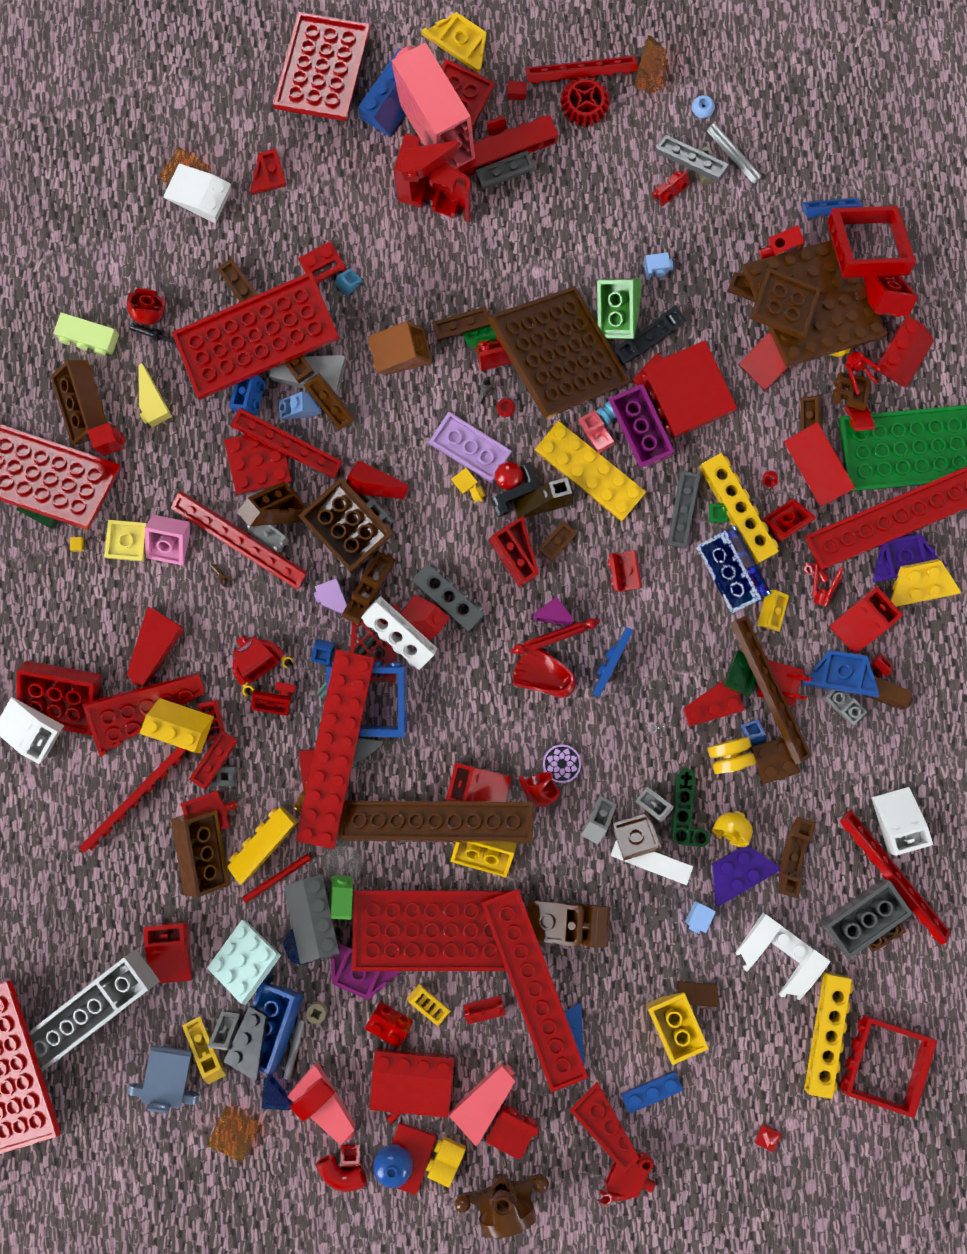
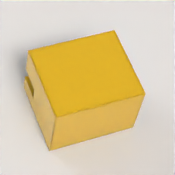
M70 537V551H84V538Z

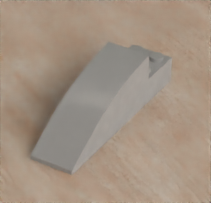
M137 949L118 961L29 1031L41 1072L160 982Z

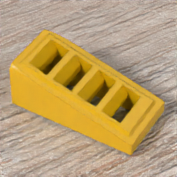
M420 983L407 997L408 1002L437 1026L451 1012ZM427 998H429L430 1000L425 1004L424 1007H422L421 1005L424 1003V1001ZM435 1003L434 1008L428 1012V1009ZM441 1008L442 1011L437 1015V1017H433V1015L438 1011V1009Z

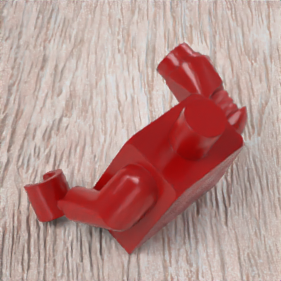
M645 1152L638 1153L640 1159L626 1174L613 1162L604 1183L607 1192L601 1189L599 1193L603 1195V1198L597 1201L604 1206H608L611 1202L630 1200L632 1197L638 1198L642 1189L652 1193L655 1181L647 1178V1175L652 1170L654 1163Z

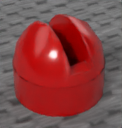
M772 470L766 471L762 477L763 484L766 487H774L778 483L777 473Z

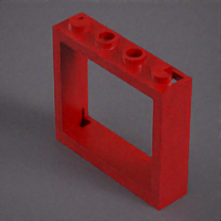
M898 206L831 209L827 225L842 278L910 275L913 266L916 264V257L913 255L912 245L908 240L907 229L904 227L903 216L900 214ZM889 223L900 258L854 260L844 224Z
M863 1014V1018H860L857 1024V1029L859 1030L857 1038L855 1037L852 1041L851 1047L853 1051L851 1057H848L846 1061V1075L840 1081L841 1091L847 1096L915 1118L937 1040L931 1036ZM871 1024L921 1040L903 1105L853 1088Z

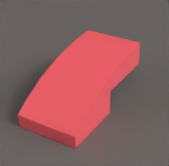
M595 410L579 418L582 428L598 453L615 445L614 440L605 429L603 421Z

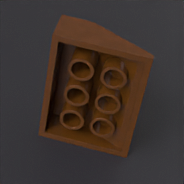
M339 478L298 515L352 575L393 534L342 478Z

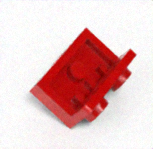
M632 550L609 554L608 566L612 571V588L616 592L641 589L642 582L637 551Z
M379 1002L364 1029L398 1049L408 1034L413 1020L388 1005Z

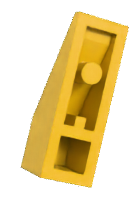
M201 1016L182 1025L203 1080L209 1085L226 1076L216 1049L208 1047L211 1038Z

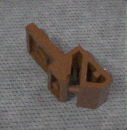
M529 900L528 916L539 942L580 947V945L595 948L608 947L610 906Z

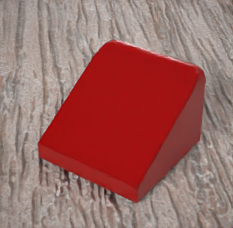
M508 81L507 100H526V82Z
M505 116L487 121L488 136H495L507 129Z
M361 1144L341 1145V1169L360 1167Z

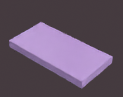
M451 412L447 413L428 442L434 448L490 483H493L495 480L494 473L498 465L506 462L512 454L510 449Z

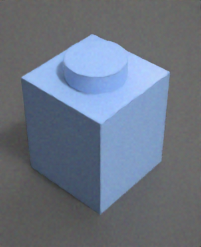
M695 901L685 922L690 925V930L698 934L700 931L706 933L716 911Z

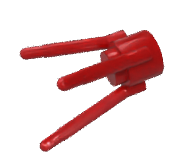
M861 351L851 353L846 359L847 364H845V367L849 372L854 390L859 395L860 391L853 370L857 372L863 370L875 384H878L876 378L865 367V362L877 371H880V367L866 358Z
M818 563L815 564L813 591L811 594L814 597V603L828 607L832 595L842 579L841 574L844 567H840L829 590L820 588L817 591L819 565Z

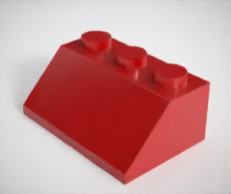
M910 316L906 317L899 324L876 365L880 367V371L877 372L907 388L934 341L925 325Z

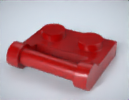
M331 241L298 258L305 273L312 272V274L336 262L337 265L317 276L313 275L317 286H319L318 283L340 271L343 273L347 270Z

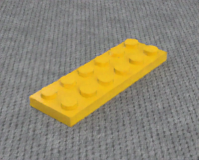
M559 421L534 449L537 454L621 522L646 493L639 485Z

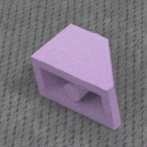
M337 578L315 586L316 592H314L317 603L321 602L324 607L342 614L347 607V602Z

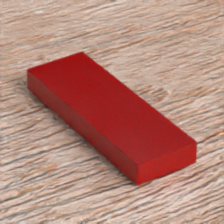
M221 730L189 780L207 790L238 743V740Z

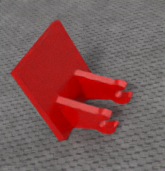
M767 659L788 706L795 707L796 700L806 701L807 696H801L798 694L801 681L811 682L812 678L805 677L803 675L804 670ZM759 687L757 697L764 698V695Z

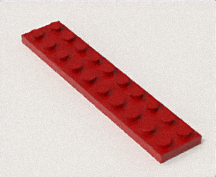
M967 467L806 535L804 539L816 563H818L820 571L966 510Z
M338 649L335 651L296 841L329 849L335 848L375 657Z
M517 888L482 901L484 912L551 1093L588 1079L519 889Z

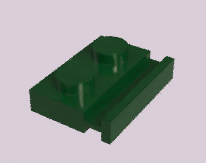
M737 650L732 658L723 686L739 694L741 693L745 697H749L756 678L749 667L745 654Z

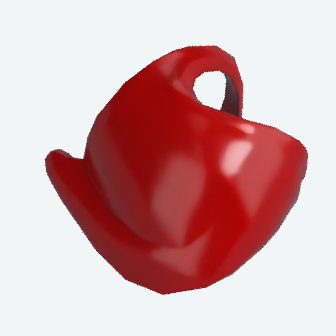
M551 772L539 773L528 779H524L522 775L519 776L523 792L528 800L534 803V806L547 807L559 798L560 791L552 780L553 774Z

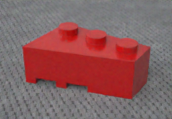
M524 516L494 533L488 540L519 588L535 579L539 574L534 552L529 541L530 537L526 530Z

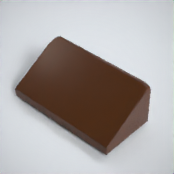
M819 395L800 398L801 431L816 422L819 423L823 430V398Z
M678 981L677 993L684 992L690 1005L718 1007L717 984Z

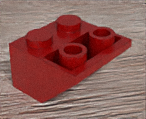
M496 337L497 340L490 342L489 340H482L478 342V345L474 346L481 371L512 363L498 337Z

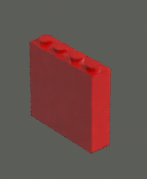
M706 340L642 368V374H640L641 381L644 385L647 384L650 390L648 391V396L652 402H655L657 406L656 413L659 419H663L665 424L664 430L667 436L670 435L672 440L726 417L737 409Z

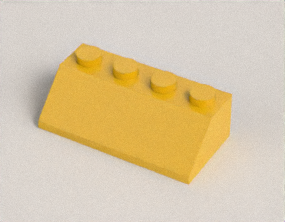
M275 807L268 815L270 819L265 824L262 822L255 829L256 835L253 838L249 837L242 844V847H244L240 853L235 852L228 860L231 863L227 868L239 884L247 882L299 823L284 807H279L278 809Z

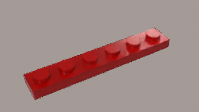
M635 56L527 67L525 68V74L528 83L538 84L541 81L549 80L556 82L566 78L575 80L579 76L584 77L586 75L588 78H593L596 75L602 74L605 76H611L614 73L620 72L629 74L632 71H638V63Z
M241 408L238 409L230 425L232 428L332 479L335 478L343 462Z

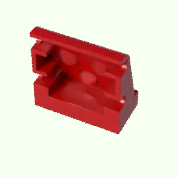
M405 133L400 150L420 147V137ZM398 154L394 166V175L399 202L421 208L423 202L430 199L433 201L432 212L455 218L457 211L463 209L465 210L466 222L470 221L471 183L465 174L445 162L424 178L414 182L403 181Z

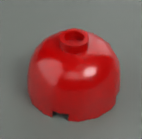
M138 288L135 289L134 293H128L127 311L134 321L143 325H151L157 323L163 317L166 301L163 296H158L156 291Z

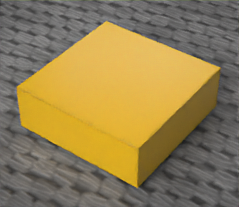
M464 468L451 479L463 495L474 484L478 483L467 468Z

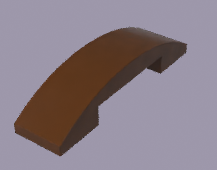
M797 817L794 821L781 859L779 893L796 899L799 898L803 879L799 878L807 842L812 841L816 822Z

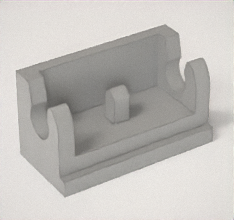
M247 525L250 534L277 553L289 541L287 537L272 525L250 527Z

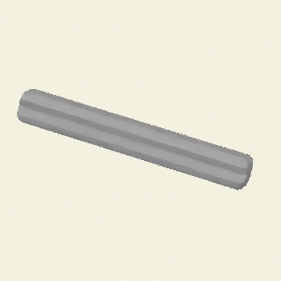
M713 123L710 125L707 132L752 183L755 184L759 181L761 174L717 124Z

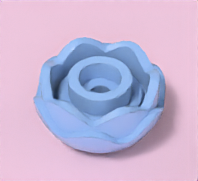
M701 95L694 99L691 109L698 118H707L713 114L715 104L711 97Z

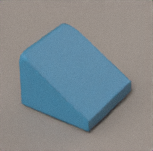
M350 268L337 276L335 285L348 296L363 280Z

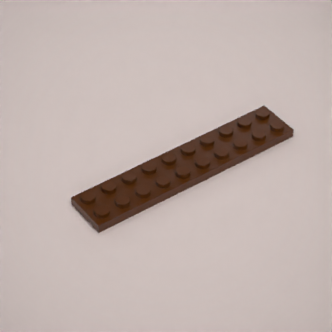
M345 801L338 840L533 843L534 803Z

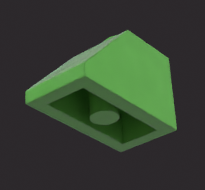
M332 876L330 891L331 919L351 920L352 876Z

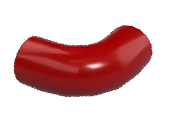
M333 1154L327 1155L315 1163L324 1182L334 1190L351 1192L367 1187V1177L361 1166L349 1171L343 1170L338 1166Z

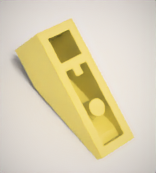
M141 363L139 365V407L142 411L140 416L145 424L148 423L154 427L171 418L172 415L147 368Z

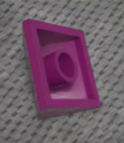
M555 597L534 613L532 621L569 626L573 623V618L560 600Z

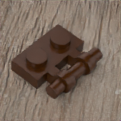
M843 372L838 373L834 381L833 402L840 404L841 400L844 399L847 400L846 406L864 411L868 402L870 379L854 374L860 394L857 395L851 378H846Z

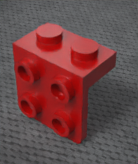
M502 1105L486 1141L489 1145L508 1155L521 1159L532 1136L536 1137L539 1126L534 1118L530 1116L525 1117L515 1108Z

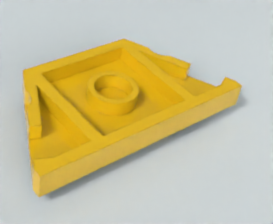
M457 12L449 15L446 19L436 22V25L429 29H422V36L480 74L486 42V32Z
M935 559L901 566L898 578L892 587L894 591L890 601L897 607L961 594V591L942 561Z

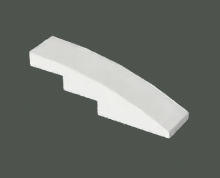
M616 840L610 856L623 861ZM657 852L625 860L627 863L687 885L693 869L691 865Z

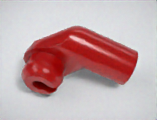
M806 563L803 567L804 572L814 576L816 563ZM819 569L818 579L824 584L830 578L825 570L820 571Z

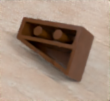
M283 481L248 497L237 513L249 527L298 523L301 520L298 515L307 506L287 483Z

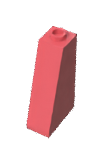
M316 1061L287 1097L294 1102L306 1092L308 1087L320 1078L334 1091L335 1089L320 1064ZM336 1091L321 1108L310 1116L313 1121L340 1145L344 1141L349 1142L355 1135L354 1129L356 1124Z
M501 1062L449 1111V1117L475 1146L480 1143L515 1083V1071L509 1064L505 1066Z

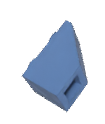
M300 392L279 400L280 419L313 417L321 414V407L310 393Z

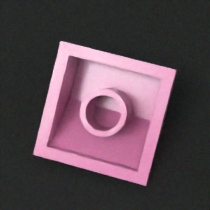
M152 514L145 526L146 558L183 565L190 538V522Z

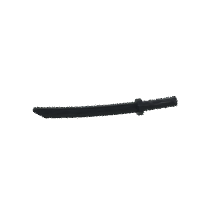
M134 323L130 325L131 331L152 337L156 342L161 339L176 345L174 339L161 335L159 329L154 331Z

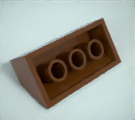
M67 360L51 375V380L71 445L75 446L90 441L87 430L106 424L108 421L103 411V404L100 401L98 388L95 385L93 372L88 360Z
M217 810L189 813L171 819L183 894L198 898L229 886Z

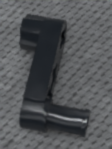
M531 462L520 466L527 481L525 484L490 499L497 517L504 516L513 511L511 502L543 486L540 478L536 476Z

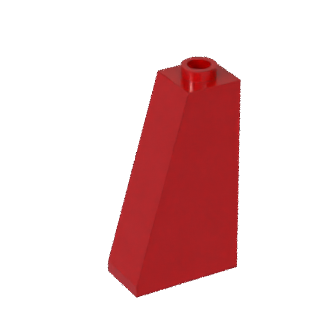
M148 607L126 674V676L131 678L130 682L137 687L141 685L148 686L185 629L151 607Z

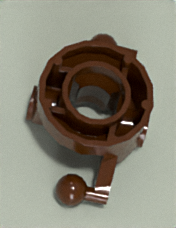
M500 1173L493 1177L492 1186L481 1192L469 1191L461 1193L455 1200V1208L458 1212L465 1213L469 1210L470 1203L478 1205L480 1211L479 1223L484 1236L489 1238L511 1237L522 1233L535 1223L536 1213L529 1192L534 1188L537 1192L544 1193L549 1187V1182L542 1174L532 1175L524 1181H510L505 1174ZM500 1183L506 1185L503 1189H499L496 1186Z

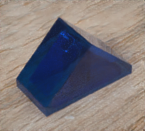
M267 1074L263 1082L261 1109L291 1110L290 1106L293 1101L287 1097L288 1093L272 1074Z

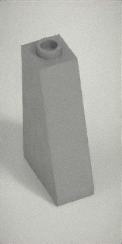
M343 355L304 357L313 369L314 374L301 383L297 382L285 364L268 370V375L273 382L306 389L304 387L306 381L320 373L338 395L347 361Z

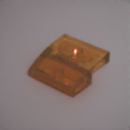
M225 1106L207 1146L242 1163L261 1123Z

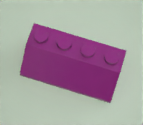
M643 384L608 398L639 468L652 466L672 457L675 451Z

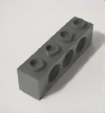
M427 563L412 579V582L469 633L484 617L483 609L476 602L472 604L468 600L469 596L463 590L457 591L454 588L455 583L448 577L444 579L440 575L441 571L434 564L430 566ZM432 580H439L441 583L440 587L437 589L431 588L430 582ZM447 592H451L455 595L453 601L447 602L444 600V595ZM461 605H466L469 608V612L462 615L458 612V608Z

